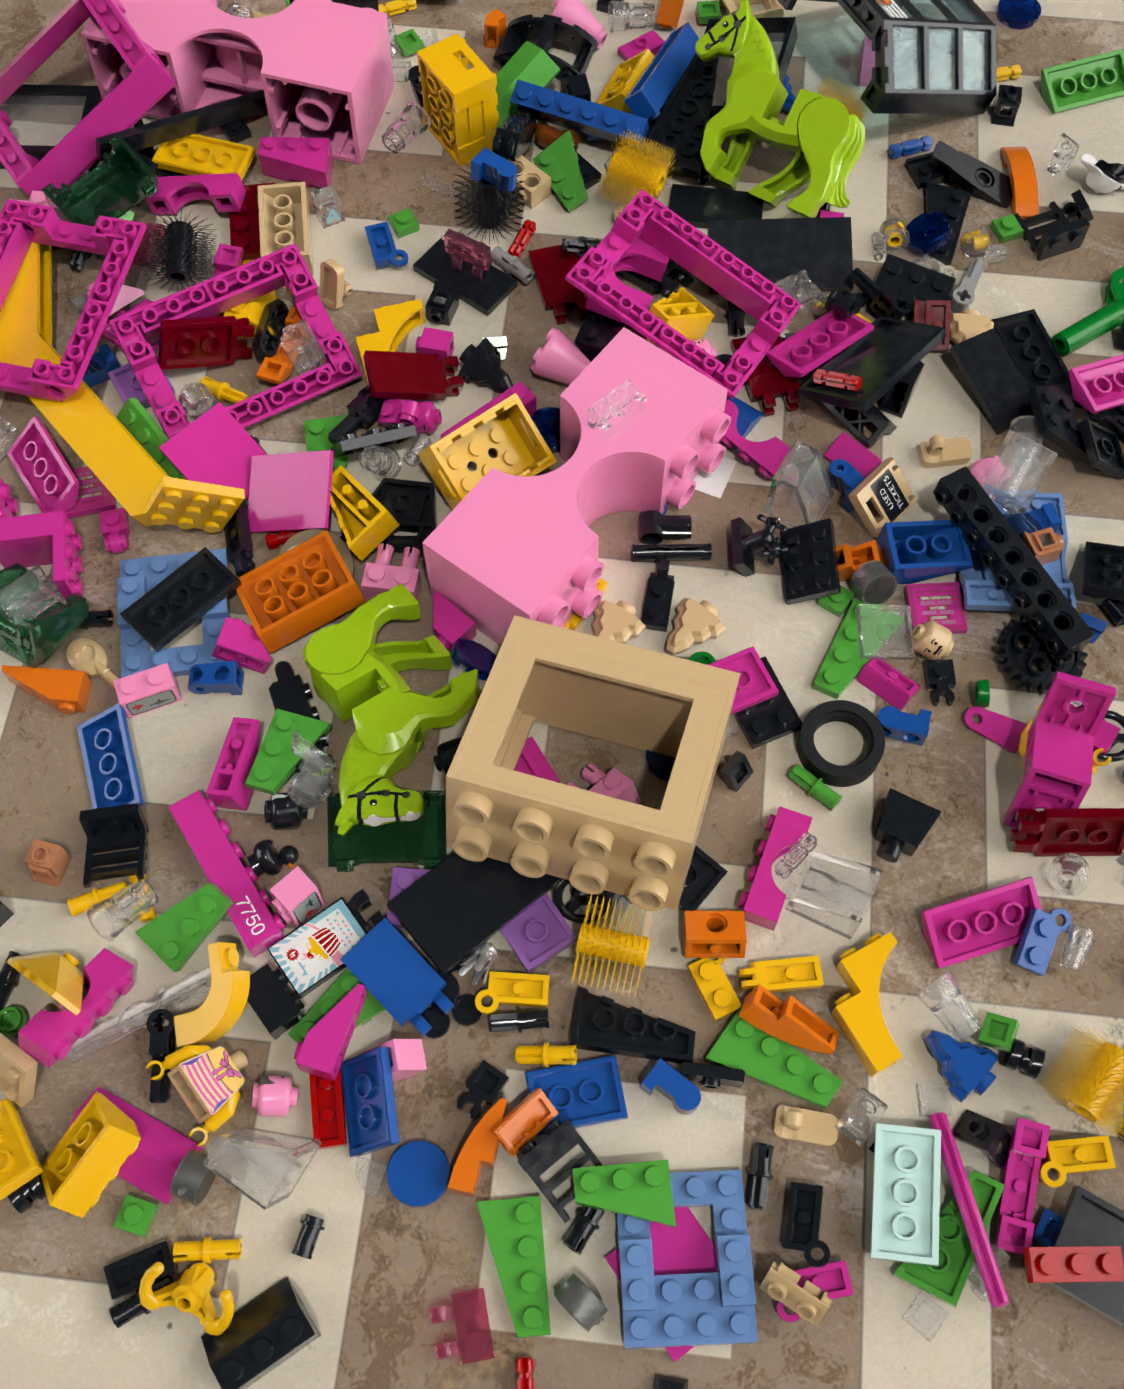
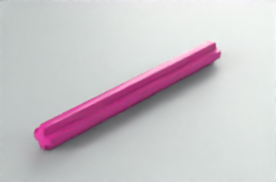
M944 1112L935 1113L930 1116V1123L932 1129L941 1130V1156L990 1304L993 1308L1006 1306L1009 1304V1298L947 1115Z

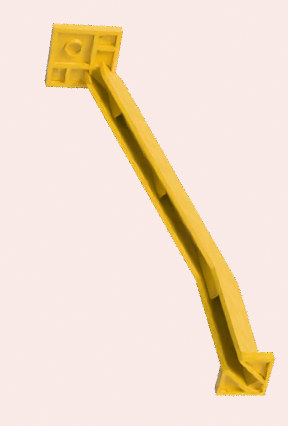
M32 242L0 311V362L32 368L37 358L50 361L52 364L61 365L62 356L52 346V246ZM83 380L77 392L62 402L27 396L130 516L145 527L168 524L178 526L181 529L196 528L208 533L221 532L245 499L244 489L170 477Z

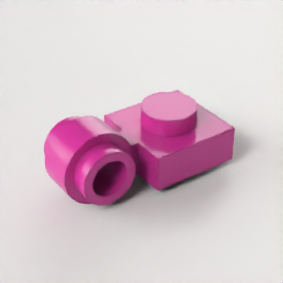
M385 399L377 423L384 427H391V425L406 422L408 425H414L420 416V404L413 400Z
M124 507L99 512L101 533L104 537L107 552H113V554L125 552V549L130 548L127 534H131L128 512Z

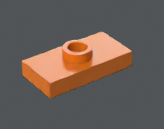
M536 1088L501 1120L491 1132L508 1155L515 1156L558 1112L541 1088Z

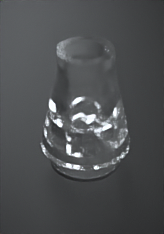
M1072 924L1070 930L1065 932L1063 958L1060 965L1071 971L1078 972L1082 962L1096 942L1093 939L1095 933L1083 926Z

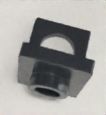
M966 1110L953 1132L954 1138L986 1152L994 1165L1002 1169L1006 1161L1011 1135L1003 1124ZM1004 1140V1149L1000 1155H997L998 1146Z

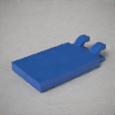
M386 918L379 922L340 959L402 1027L410 1021L423 1036L432 1029V1026L420 1015L425 1009L435 1002L447 1015L455 1007L441 991L447 983Z

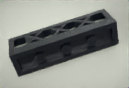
M827 361L818 366L817 368H815L814 370H812L811 372H809L801 383H805L811 376H813V373L816 372L817 369L822 368L827 363ZM823 403L868 448H872L884 433L891 435L897 428L874 404L866 412L858 411V420L849 421L847 419V408ZM864 423H873L878 428L870 439L864 435Z

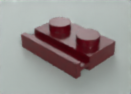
M951 300L914 301L913 322L946 328V337L930 352L949 351Z

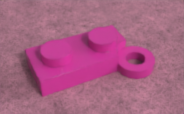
M845 1260L828 1263L822 1268L809 1267L794 1270V1272L801 1275L797 1283L801 1288H803L808 1280L823 1291H826L828 1293L827 1297L830 1299L854 1295ZM777 1301L776 1311L782 1320L795 1322L800 1318L796 1312L793 1315H788L784 1311V1304Z

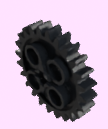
M1019 614L1016 621L1011 619L1008 625L1004 626L1000 633L1001 635L996 641L999 645L995 653L1001 654L997 659V663H1005L1001 672H1010L1011 675L1008 681L1017 679V688L1022 687L1024 684L1027 685L1028 693L1033 688H1037L1038 694L1042 695L1045 689H1049L1057 671L1081 677L1082 671L1087 665L1084 660L1088 653L1082 652L1084 648L1062 659L1064 662L1058 661L1054 654L1048 651L1045 642L1030 627L1029 621L1022 614ZM1033 667L1038 668L1041 672L1036 671Z

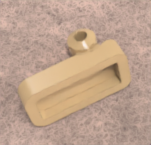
M328 259L320 265V300L327 307L335 311L343 307L342 298L343 296L348 297L352 293L353 286L344 280L345 272L343 267L335 260Z
M934 435L929 439L930 442H921L918 449L921 465L924 468L967 464L973 455L971 443L964 437L944 439L943 435Z
M780 1105L775 1111L773 1135L777 1139L829 1148L837 1141L839 1122L832 1114Z

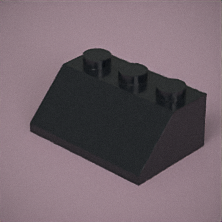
M286 1277L234 1313L229 1327L223 1334L214 1336L205 1333L201 1336L209 1366L222 1389H246L316 1340L321 1334L289 1277Z

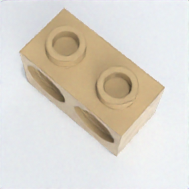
M522 155L515 162L508 160L516 165L517 175H521L517 177V183L519 184L516 186L524 188L517 192L524 195V197L517 199L518 201L533 209L551 195L550 176Z

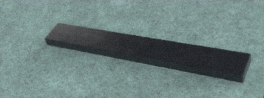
M264 90L96 138L97 157L100 162L268 112Z

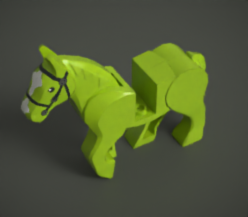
M740 0L738 10L724 16L712 29L700 37L695 44V52L704 62L712 61L717 57L734 58L733 70L727 81L726 105L705 125L700 156L706 171L714 181L735 190L743 167L749 159L757 139L773 147L796 154L784 170L750 190L749 194L752 197L764 200L765 204L776 208L787 195L810 181L808 188L803 193L786 204L789 211L805 218H816L819 209L826 202L837 208H847L850 205V199L845 192L846 181L864 147L865 126L854 114L849 115L845 105L836 98L824 97L820 93L800 89L784 125L781 120L777 119L788 96V92L779 80V67L775 50L766 31L752 15L750 1ZM732 135L729 150L726 154L721 150L724 138Z
M403 584L380 593L359 606L342 623L319 630L311 636L303 649L304 661L310 671L317 696L327 703L328 708L343 722L353 717L356 731L347 744L339 774V792L342 807L336 817L335 825L339 826L337 833L342 836L356 824L377 827L393 822L414 821L423 815L424 802L422 794L416 790L402 789L389 779L399 770L410 767L417 758L427 736L434 728L454 726L472 707L476 706L482 692L477 669L469 672L464 671L459 676L452 678L446 686L428 696L414 692L409 688L398 673L399 671L408 669H428L433 671L453 669L452 655L435 635L419 641H391L375 644L377 633L386 622L396 619L416 620L421 618L418 601Z

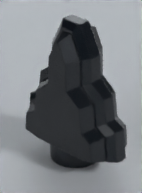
M484 338L477 347L470 344L461 354L459 360L463 363V366L458 376H462L463 381L467 384L473 382L479 387L487 385L498 393H503L513 386L509 375L501 368V359L494 352L495 346L487 338Z

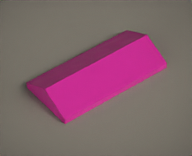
M832 309L766 352V354L784 377L802 378L873 331L874 325L855 314L849 319L844 318L842 313Z
M1124 354L1075 367L1069 371L1074 400L1092 414L1124 405Z
M33 416L7 452V455L42 513L62 510L66 512L76 506L80 483L39 417Z
M1029 876L922 910L924 939L937 968L940 969L1020 943L1031 909L1037 908L1042 910L1033 877Z
M98 1086L75 1112L70 1126L96 1091L103 1094L135 1122L141 1137L136 1151L127 1157L120 1167L117 1176L168 1205L175 1194L172 1191V1182L180 1164L189 1153L199 1155L203 1146H196L198 1143Z

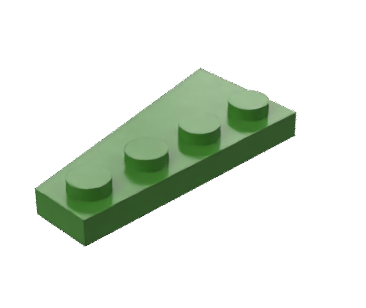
M128 398L116 416L117 419L170 477L186 480L159 450V447L167 442L169 438L136 398Z
M739 1009L705 1060L724 1067L743 1069L746 1076L758 1080L759 1083L769 1087L773 1086L785 1091L788 1095L825 1109L843 1081L791 1044L761 1031L739 1016L741 1011Z
M973 1170L968 1180L984 1228L987 1231L1005 1185ZM955 1195L939 1215L938 1266L903 1262L893 1274L894 1277L954 1308L957 1306L975 1261Z
M540 1196L476 1202L517 1337L551 1335Z

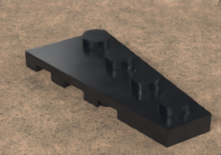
M926 181L924 187V194H926L925 228H927L926 260L930 263L950 267L971 192Z
M578 986L570 1045H576L577 1049L652 1060H659L661 1058L666 1062L680 1064L684 1063V1061L693 1063L695 1031L659 1017L655 1019L643 1014V1011L634 1007L630 1009L614 1003L613 999L603 995L601 998L588 993L587 989Z

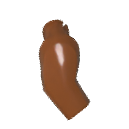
M537 119L538 124L537 122L535 124L536 132L534 137L540 146L547 148L568 130L573 136L574 146L579 144L580 137L574 128L559 131L554 127L548 126L547 122Z

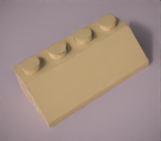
M305 182L258 186L261 257L295 243L310 273L314 274L310 206Z

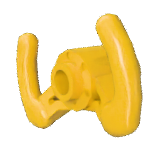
M156 1262L146 1270L139 1286V1299L143 1307L148 1310H156L165 1306L177 1307L182 1312H188L198 1317L205 1332L214 1336L223 1334L229 1327L234 1316L233 1295L231 1290L224 1289L221 1291L220 1301L222 1308L221 1315L218 1318L210 1295L215 1284L214 1272L210 1266L204 1263H195L190 1269L184 1271L179 1281L155 1292L152 1290V1285L155 1279L164 1271V1265L161 1262Z

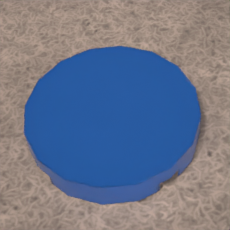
M412 1141L401 1146L392 1155L387 1167V1182L392 1194L401 1203L410 1207H426L436 1202L446 1192L450 1180V1166L445 1154L436 1145L426 1141Z

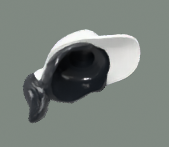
M1085 154L1080 158L1081 163L1088 169L1086 184L1095 193H1110L1117 189L1124 190L1123 164L1107 163L1102 159L1097 161L1089 154Z

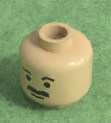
M934 620L918 624L911 634L913 649L930 660L944 659L949 655L954 646L952 632Z

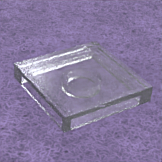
M859 604L856 606L860 659L912 660L915 658L914 639L911 637L913 629L910 605Z

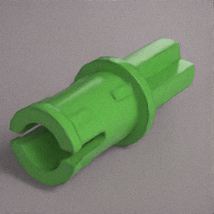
M797 764L789 772L788 777L806 790L809 797L811 795L827 806L829 810L832 811L842 799L841 795L822 782V778L817 779L802 766Z

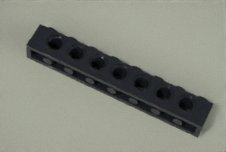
M965 466L940 478L933 491L936 501L944 507L950 515L953 524L959 527L965 535L968 544L974 547L980 555L983 564L992 571L997 578L998 584L1013 599L1015 607L1021 610L1029 621L1030 627L1045 642L1048 651L1054 654L1057 660L1060 661L1084 648L1095 634L969 469Z

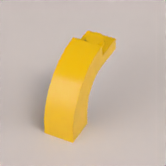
M217 942L208 945L211 970L210 992L205 1002L198 1009L173 1016L177 1047L211 1043L230 1031L240 1018L249 995L250 971H239V954L236 950V943Z

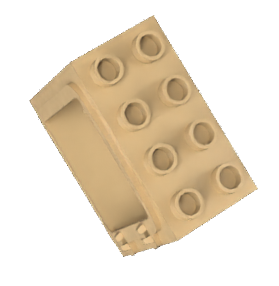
M514 615L446 775V846L453 847V850L460 857L470 861L479 862L488 857L510 863L516 872L526 877L539 878L549 874L569 880L574 888L583 893L600 894L606 890L627 896L635 906L647 911H658L664 907L677 910L722 753L740 673ZM539 722L674 758V766L660 810L515 771L532 725Z

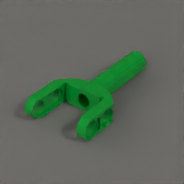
M1124 266L1112 272L1108 285L1105 287L1104 301L1106 306L1052 337V342L1060 356L1073 353L1123 324Z

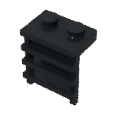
M1055 201L1049 204L1052 210L1023 220L1018 213L1013 214L1024 230L1022 238L1024 241H1029L1031 251H1036L1038 261L1080 248L1090 227L1088 220L1083 218L1069 222ZM1056 218L1059 219V220H1057V221H1054V222H1051V223H1048V224H1045V225H1042V226H1039V227H1036V228H1033V229H1030V230L1028 229V227H1031V226H1035V225H1038V224H1041V223H1044V222H1047V221H1050V220H1053V219H1056Z
M139 803L80 811L79 821L87 836L83 878L84 888L91 887V881L137 875L138 880H144L149 827ZM137 847H139V849H134V850H127V851H120V852H113V853L93 855V854H95V853H102V852H109V851H116V850H123V849H130V848H137ZM138 861V863L92 869V867Z
M558 1118L544 1130L547 1136L537 1144L533 1139L519 1151L522 1157L517 1162L527 1172L566 1224L570 1218L563 1208L575 1199L574 1190L559 1203L551 1192L572 1175V1168H580L589 1160L595 1166L603 1165L577 1133L570 1121L566 1119L562 1123ZM579 1144L586 1154L546 1187L539 1176Z

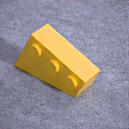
M340 465L332 473L330 504L337 515L339 526L344 532L349 549L363 561L399 526V523L380 502Z

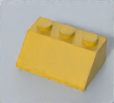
M646 49L618 64L595 103L633 114L624 100L653 60L654 55L651 51Z
M97 1091L41 1165L44 1172L40 1175L49 1205L80 1218H83L87 1211L96 1205L104 1188L110 1181L116 1178L120 1167L127 1157L136 1151L141 1140L135 1122Z

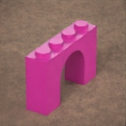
M640 237L606 276L605 280L649 310L653 296L625 285L617 278L615 273L619 271H633L661 282L670 258ZM584 294V297L588 298L585 306L586 309L626 324Z

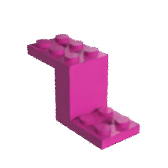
M0 477L1 565L5 570L53 564V582L68 606H80V596L84 595L80 573L83 572L84 567L82 558L79 557V550H83V541L81 535L76 534L73 521L67 518L64 510L16 516L20 512L18 500L12 497L9 485L4 484Z
M1057 671L1028 731L1023 780L1004 816L1003 825L1019 828L1020 822H1016L1015 819L1018 809L1079 808L1091 786L1094 735L1116 696V687ZM1072 701H1079L1082 703V705L1074 707L1068 703Z

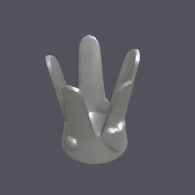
M482 944L460 964L463 967L458 972L459 976H463L474 966L476 972L471 981L473 987L479 983L486 970L483 984H485L490 965L498 957L497 951L492 947L493 944Z

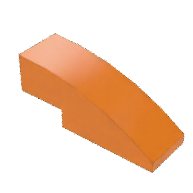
M876 540L849 547L847 543L836 546L840 581L853 580L856 573L870 563H877L886 571L882 551Z
M759 984L745 997L739 1016L754 1027L777 1039L804 1049L830 1055L835 1051L839 1031L791 995L783 1002Z
M501 1098L493 1105L466 1140L453 1167L447 1187L449 1192L474 1197L481 1165L494 1168L499 1141L491 1130L506 1117L507 1099Z

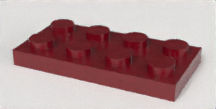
M275 182L244 185L246 193L241 211L229 212L230 245L243 247L242 261L261 258L258 186L272 185Z

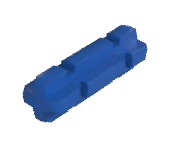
M930 136L921 137L920 140L916 138L901 142V145L899 143L889 146L888 154L890 158L894 159L901 157V154L902 156L919 153L921 149L922 151H927L932 148L933 140H931Z

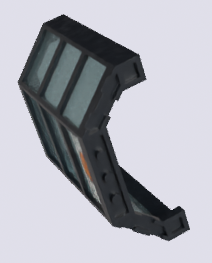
M778 0V2L785 10H792L797 0ZM806 0L838 2L871 40L872 51H875V67L872 68V79L860 99L873 114H984L997 95L996 25L973 0Z

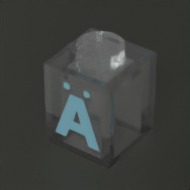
M333 185L310 192L314 212L323 228L345 221L342 200Z

